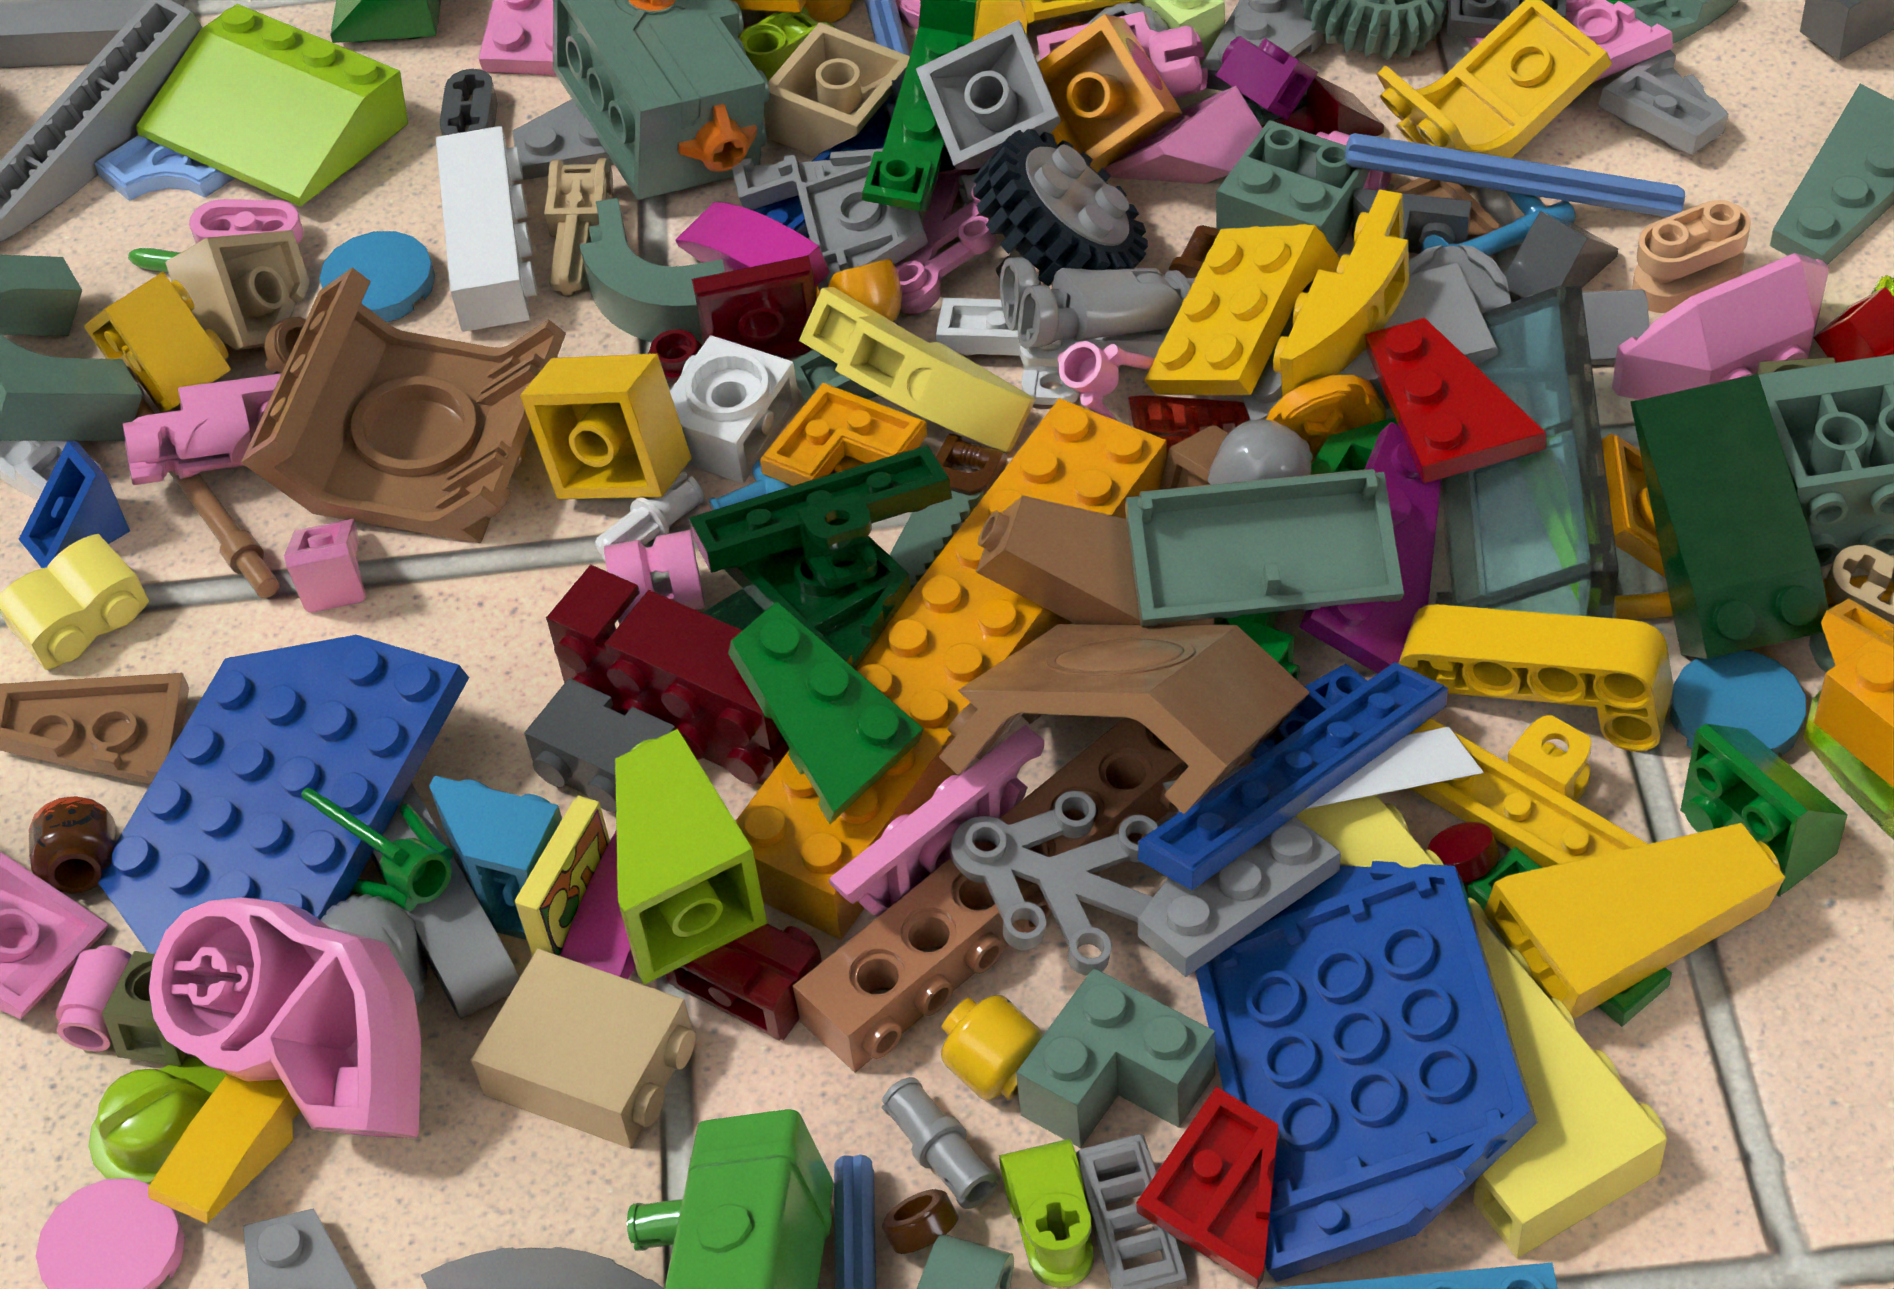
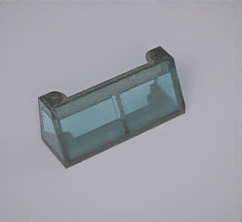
M1557 286L1482 313L1500 354L1476 366L1546 432L1547 449L1441 479L1440 489L1448 570V591L1436 592L1435 605L1612 618L1619 569L1582 287Z

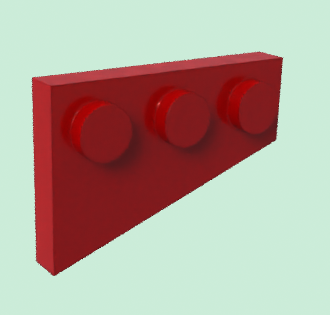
M1425 317L1365 334L1366 351L1423 484L1547 449L1546 432Z

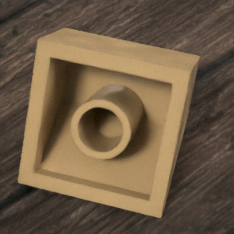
M819 22L768 81L770 97L769 101L764 103L767 138L808 155L815 156L858 135L891 95L892 80L904 78L910 56Z

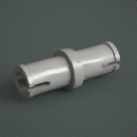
M915 1077L902 1079L891 1086L882 1098L884 1103L882 1109L887 1115L891 1116L912 1142L911 1150L914 1158L924 1168H933L954 1194L956 1201L962 1208L972 1209L984 1203L996 1190L998 1176L985 1165L966 1142L967 1133L963 1125L955 1117L945 1116Z

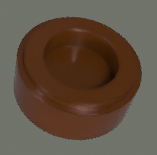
M930 1189L917 1193L896 1205L884 1218L882 1229L894 1251L899 1254H907L935 1243L939 1235H946L956 1225L959 1216L945 1191Z

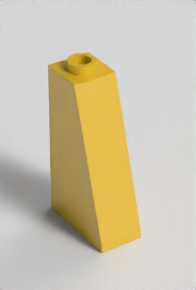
M1742 823L1505 876L1494 883L1484 913L1508 947L1515 948L1524 957L1531 970L1533 980L1549 999L1554 997L1560 1000L1574 1020L1768 909L1785 876L1780 871L1779 862L1773 851L1762 841H1756Z

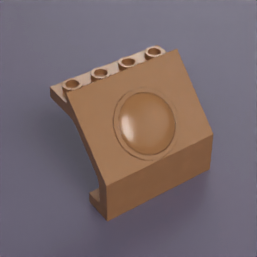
M352 267L319 291L241 463L312 514L344 520L354 518L355 522L481 543L490 519L496 516L507 503L511 493L507 487L513 470L521 463L528 450V445L524 442L531 425L520 395L551 358H559L558 353L566 332L548 319L507 346L488 347L402 331L385 322L362 304L371 281Z
M1058 624L958 690L971 703L949 725L947 730L955 738L941 753L939 758L957 775L962 774L976 757L981 760L991 752L1021 716L1029 724L1037 720L1042 714L1131 718L1145 725L1189 766L1164 794L1172 804L1185 814L1266 742L1307 697L1310 691L1237 625H1155L1141 627V625Z

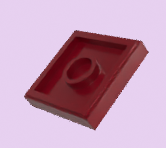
M808 255L692 279L704 343L711 335L783 359L804 355L813 350L799 341L817 300L813 272Z

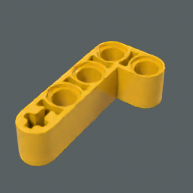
M1439 604L1426 605L1419 608L1414 615L1399 660V664L1447 687L1449 694L1596 707L1600 729L1604 738L1612 745L1633 752L1648 751L1659 744L1674 686L1668 647L1664 635L1654 626L1645 622L1628 619Z

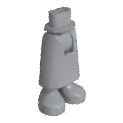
M1023 257L1006 259L1003 263L1000 274V296L1006 324L1009 330H1018L1020 345L1025 349L1039 348L1067 338H1073L1076 342L1099 337L1170 327L1195 278H1186L1177 270L1168 271L1163 276L1156 268L1116 270L1062 268L1056 271L1052 289H1050V287L1040 285L1037 272L1029 260Z

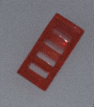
M1155 395L1128 397L1129 426L1165 439L1167 456L1170 447L1200 432L1199 427L1217 426L1223 429V424L1234 423L1235 427L1250 420L1244 402ZM1179 429H1187V431H1178V430H1179Z

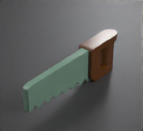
M952 433L947 436L936 458L950 478L952 499L930 505L918 512H912L890 553V556L909 573L911 591L925 574L926 569L934 562L935 557L944 549V544H948L953 537L952 532H956L961 527V520L967 519L970 515V508L977 506L1003 472L1007 462L1006 452L975 444L972 445L962 441L961 436ZM956 464L977 469L978 471L967 473L952 469V466Z

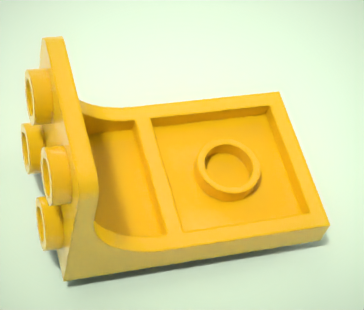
M1525 0L1448 73L1434 83L1420 89H1414L1387 66H1384L1377 73V77L1385 89L1380 98L1387 108L1401 120L1396 126L1408 142L1512 158L1608 69L1612 62L1607 51L1542 0Z
M1307 224L1220 229L1144 379L1156 395H1251L1289 319L1301 292H1309L1318 270L1334 273L1337 271L1340 257L1329 244L1324 233L1316 225Z

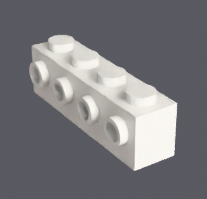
M502 126L436 137L450 292L461 331L465 332L529 321L527 297L537 295V288L531 261L523 262V257L532 256V247L527 223H518V219L528 217L522 184L514 185V181L523 180L517 146L507 148Z

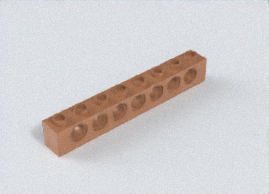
M1124 717L999 819L1010 825L1054 810L1057 799L1069 791H1080L1090 796L1095 803L1096 813L1093 828L1087 835L1081 838H1068L1061 835L1028 849L1044 856L1052 857L1118 834L1121 823L1130 816L1144 815L1157 822L1169 811H1179L1164 796L1167 791L1162 783L1177 780L1189 766L1173 751H1170L1171 749L1145 725L1137 720ZM1068 809L1063 812L1065 817L1074 821L1082 820L1086 817L1083 812L1077 809ZM1131 833L1127 836L1129 841L1137 845L1138 841L1145 837L1141 833ZM990 842L974 843L975 847L981 851H992L997 848L995 844ZM951 857L793 985L800 1023L854 1073L872 1058L879 1059L887 1055L897 1045L902 1034L924 1015L931 1016L940 1011L947 1004L955 989L973 974H982L989 970L998 961L1003 950L1009 945L1003 937L1004 921L986 883H977L966 878L957 869ZM1100 871L1095 872V873H1092V874L1098 876L1099 873H1100ZM1014 875L1024 901L1039 906L1047 920L1052 911L1039 885ZM980 906L990 907L985 910H972ZM1025 919L1017 920L1012 924L1017 931L1029 933L1036 929L1032 922ZM929 947H940V948H941V949L936 950V951H933V952H923V951H922L923 949H926V948H929ZM880 988L891 989L883 994H870V992Z

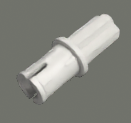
M682 471L663 497H638L630 506L631 512L597 537L595 547L602 555L603 560L605 561L604 546L639 540L645 546L652 539L655 540L656 536L669 534V527L704 501V494L700 485L692 476L687 479V473Z

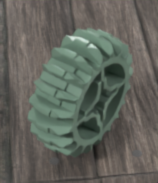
M1301 0L1300 2L1303 6V18L1312 20L1311 30H1319L1320 33L1326 34V43H1340L1344 45L1345 53L1354 49L1363 52L1366 58L1373 53L1380 54L1386 60H1389L1393 53H1397L1402 57H1409L1413 50L1424 51L1428 42L1434 41L1437 33L1440 32L1448 8L1447 0Z

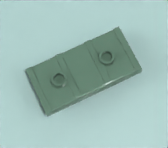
M1374 469L1143 491L1140 492L1139 496L1126 497L1125 513L1141 627L1155 626L1158 623L1222 617V619L1239 617V615L1297 609L1314 610L1327 606L1377 601L1393 602L1401 601L1404 595L1384 472L1375 473Z

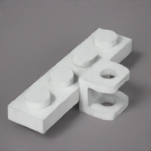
M943 298L936 331V342H940L962 355L1020 356L1023 363L1022 391L1036 398L1034 404L1054 405L1059 398L1074 403L1078 399L1080 394L1061 380L1058 371V356L1060 353L1065 352L1069 346L1077 343L1073 338L1057 340L1050 345L1039 348L1025 349L1020 345L1018 330H1009L1006 324L1001 300ZM1170 327L1099 337L1085 341L1095 344L1102 350L1111 344H1115L1124 351L1155 358ZM1047 382H1057L1061 384V386L1056 389H1046L1042 387V385Z

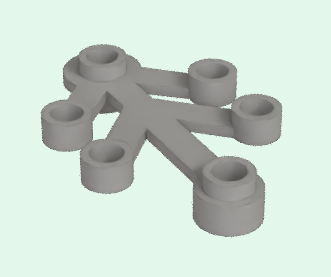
M1080 791L1066 792L1057 799L1054 810L1010 825L990 816L974 817L963 822L955 830L951 840L950 851L953 863L966 878L977 883H986L1004 921L1003 937L1011 947L1018 950L1033 949L1042 942L1046 926V917L1042 909L1033 903L1024 901L1015 880V875L1039 885L1069 946L1067 957L1070 966L1082 975H1088L1093 968L1101 972L1104 971L1110 959L1112 948L1110 938L1101 929L1091 926L1079 900L1138 923V917L1153 897L1092 873L1126 861L1141 863L1138 861V845L1129 841L1127 836L1131 833H1141L1146 836L1158 827L1156 822L1144 815L1130 816L1121 823L1118 834L1052 857H1047L1028 849L1061 835L1068 838H1081L1087 835L1093 828L1096 813L1095 803L1087 794ZM1068 809H1077L1083 812L1086 817L1082 820L1074 821L1065 817L1063 812ZM990 842L995 844L997 848L992 851H981L975 847L974 843ZM1025 919L1032 922L1036 929L1029 933L1017 931L1012 924L1017 920ZM1090 944L1097 947L1101 951V955L1095 958H1087L1082 956L1077 949L1082 945Z

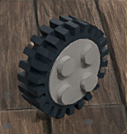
M1027 129L1024 133L1021 130L1015 131L1002 143L974 177L973 182L976 183V186L973 188V195L981 200L976 205L980 215L991 218L986 223V226L992 235H1004L1005 239L1000 245L1008 254L1010 253V256H1007L996 268L999 278L1004 261L1014 257H1023L1029 260L1039 270V281L1047 286L1053 282L1056 271L1062 268L1087 270L1135 268L1146 255L1144 251L1148 247V240L1142 237L1146 233L1144 223L1134 220L1139 215L1137 209L1133 204H1129L1126 198L1127 194L1121 186L1114 187L1107 183L1111 175L1103 167L1097 173L1090 167L1093 160L1084 152L1079 154L1073 149V145L1065 140H1062L1057 145L1054 136L1047 132H1043L1039 136L1036 130Z

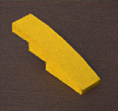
M227 1074L188 1125L148 1186V1198L208 1224L293 1142V1119L301 1111L282 1079L247 1082Z

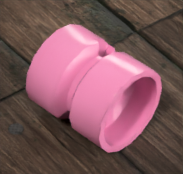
M691 530L656 536L651 547H645L639 540L604 546L607 572L637 584L640 594L618 619L619 625L648 590L694 610L705 609ZM652 572H669L670 578L654 583Z

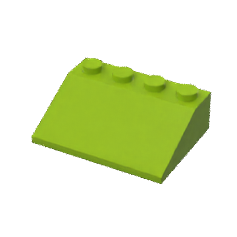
M237 3L200 29L136 125L138 135L301 207L407 126L408 118L400 70Z

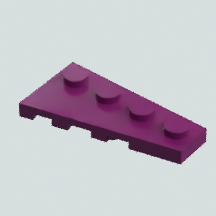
M1393 422L1389 423L1379 433L1365 469H1374L1375 473L1384 472L1404 591L1402 600L1327 606L1320 609L1306 610L1299 626L1302 630L1377 674L1392 663H1399L1414 615L1419 608L1428 605L1441 479L1423 484L1399 426Z

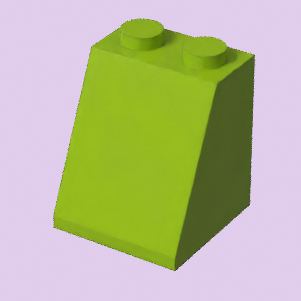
M676 729L657 739L645 740L637 744L630 752L615 758L618 903L637 974L643 985L767 924L753 848L679 730Z

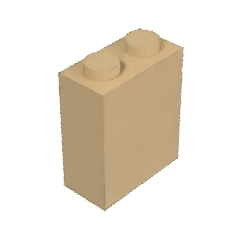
M537 948L472 1057L471 1062L484 1096L632 1149L643 1127L652 1126L658 1118L664 1102V1089L675 1069L681 1070L688 1063L695 1046L696 1034L692 1030L683 998Z

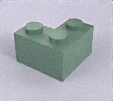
M1093 968L1016 1072L1021 1116L1064 1140L1071 1139L1073 1145L1081 1148L1119 1095L1179 1128L1215 1076V1031Z

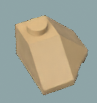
M293 230L208 237L165 262L171 281L177 280L191 296L195 306L191 312L204 330L208 328L213 330L221 341L235 350L264 347L266 335L270 329L292 316L296 303L304 299L310 285Z

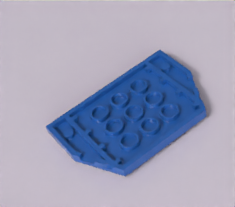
M350 635L225 658L118 838L112 853V863L102 870L101 878L98 881L99 885L146 951L156 954L165 931L184 911L208 901L240 897L269 900L297 906L321 920L332 905H337L340 901H346L374 848L302 798V791L305 788L315 790L383 835L470 677L459 664L359 635Z
M1372 861L1371 867L1340 865L1339 872L1195 971L1208 1027L1215 1031V1056L1223 1090L1278 1123V1139L1265 1258L1267 1272L1276 1282L1416 1236L1538 1123L1464 883L1455 866L1421 864L1417 867L1408 868L1402 867L1397 862Z

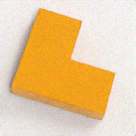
M822 383L760 458L761 472L766 476L794 486L829 475L844 455L870 463L916 449L927 437L926 421Z

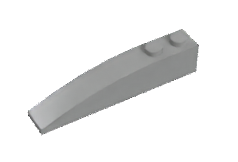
M147 0L0 161V243L30 226L73 196L98 175L94 165L95 162L138 136L136 125L200 29L203 28L191 10L172 0Z

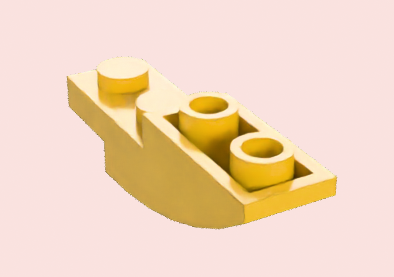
M1379 189L1369 213L1361 212L1358 217L1354 232V248L1351 255L1343 254L1341 256L1336 273L1318 270L1309 292H1301L1299 294L1293 312V328L1289 337H1280L1273 359L1274 372L1281 374L1282 397L1308 381L1329 375H1337L1366 349L1365 334L1383 329L1398 307L1409 285L1408 240L1403 239L1402 193Z

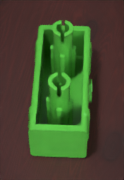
M784 1109L699 1122L683 1199L648 1204L633 1203L629 1207L627 1231L631 1243H634L636 1251H646L648 1248L673 1245L665 1289H818L825 1238L829 1236L831 1230L832 1215L830 1213L834 1182L800 1113L796 1110Z

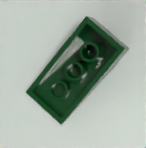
M1752 374L1631 401L1630 404L1681 655L1710 659L1823 633L1821 621L1829 608L1821 568L1759 375Z

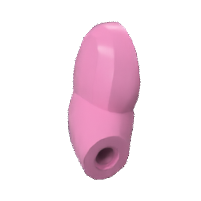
M243 897L208 901L184 911L165 931L153 958L149 994L153 1018L166 1041L187 1054L197 1056L207 1066L247 1082L282 1079L311 1129L388 1138L419 1137L421 1030L414 990L387 943L348 931L332 929L306 910L291 904Z

